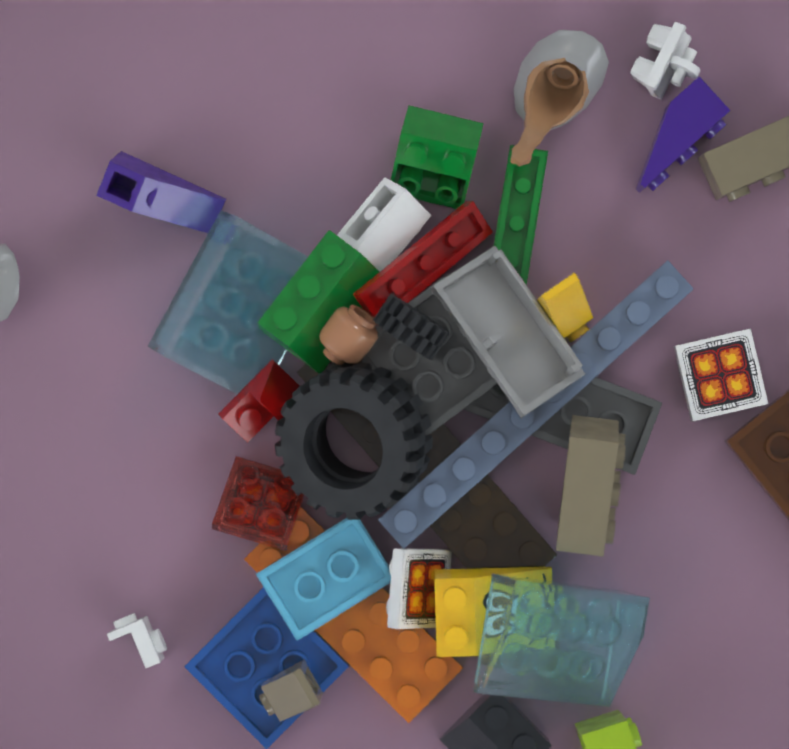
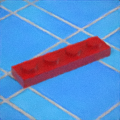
M466 201L353 293L361 307L373 318L390 294L409 303L491 235L493 231L474 201Z

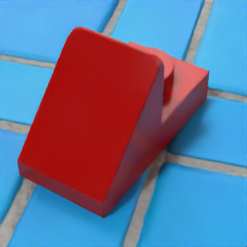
M272 359L218 415L248 443L273 417L278 421L283 418L280 411L285 402L293 397L292 393L299 388V384Z

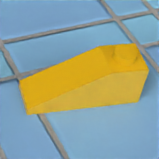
M575 273L537 299L563 338L567 337L570 343L590 330L585 323L593 319V315L580 280Z

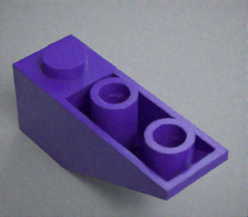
M700 76L665 108L636 187L639 193L647 186L654 191L670 176L665 170L673 162L677 161L680 165H683L698 151L694 144L703 135L710 140L727 125L722 118L731 110Z
M122 151L110 160L96 195L131 212L209 234L213 233L226 202L224 197Z

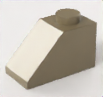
M303 659L264 681L261 686L264 693L260 694L259 698L270 716L276 713L281 722L319 705L323 692L306 661Z

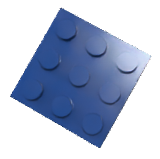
M263 587L184 667L268 749L302 713L281 722L276 713L270 716L259 698V695L264 693L261 688L263 682L304 659L322 692H324L349 667V664L315 630L297 641Z

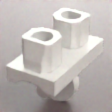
M674 22L672 28L658 24L653 25L646 43L650 48L658 50L660 53L655 62L639 56L630 72L634 80L646 86L651 96L661 100L670 83L680 87L685 76L695 79L700 73V68L692 63L697 51L688 47L692 38L685 32L686 26L678 22Z

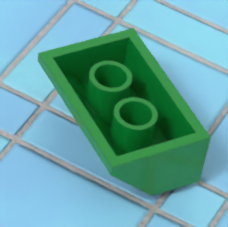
M328 230L257 322L258 329L316 373L320 374L331 362L323 353L325 347L319 337L321 329L337 308H349L351 305L362 308L353 293L377 275L379 271L360 252Z

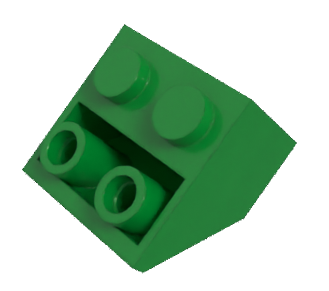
M408 105L399 138L391 181L407 189L417 200L457 209L465 202L484 123Z

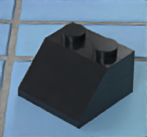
M495 684L440 738V741L448 749H549L552 746L549 739Z

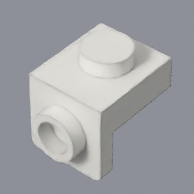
M135 613L113 622L115 629L107 633L109 641L131 632L145 668L156 665L164 659L162 652L167 650L165 640L159 629H152L147 616L137 620Z

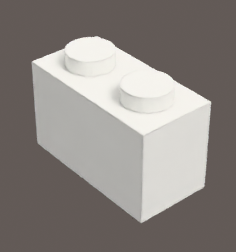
M384 177L337 236L360 252L380 272L400 255L432 215L407 189Z

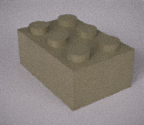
M572 415L556 551L604 557L605 543L613 544L616 508H611L610 506L618 507L621 486V471H615V468L623 469L626 449V434L619 433L618 420Z

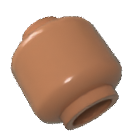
M351 305L349 308H337L320 331V341L325 347L323 350L324 355L338 365H342L344 362L351 364L361 362L378 338V331L375 328L376 322L373 321L374 318L367 311L356 305Z

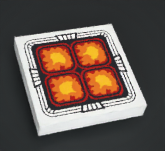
M751 328L673 346L691 421L768 404Z
M393 548V556L389 565L391 575L390 595L386 604V612L388 614L387 628H436L434 569H451V550Z

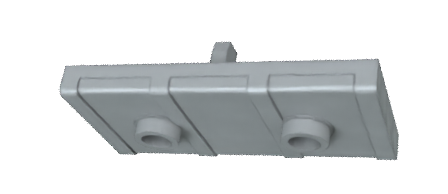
M496 246L431 287L435 297L442 303L458 326L463 337L467 339L486 366L491 377L495 379L510 400L520 418H523L585 375L581 368L583 365L506 255L502 250L498 251Z

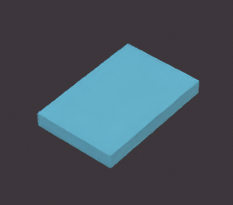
M347 518L256 574L297 641L391 582L389 565L361 519L348 520Z

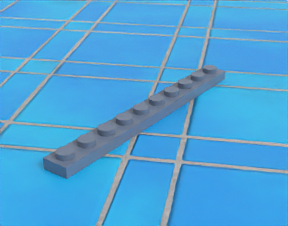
M667 260L570 347L583 365L581 367L585 373L583 377L523 418L519 417L512 403L508 402L384 513L378 521L402 548H406L694 288Z

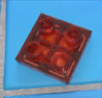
M236 456L212 522V529L287 551L305 495L303 493L299 496L295 494L290 488L294 485V482L290 476L284 477L279 468Z

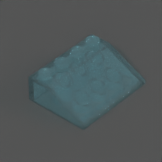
M220 210L148 347L238 394L272 359L280 365L287 350L259 330L257 322L308 256L243 219Z
M492 573L473 692L610 707L644 637L650 598L620 590Z

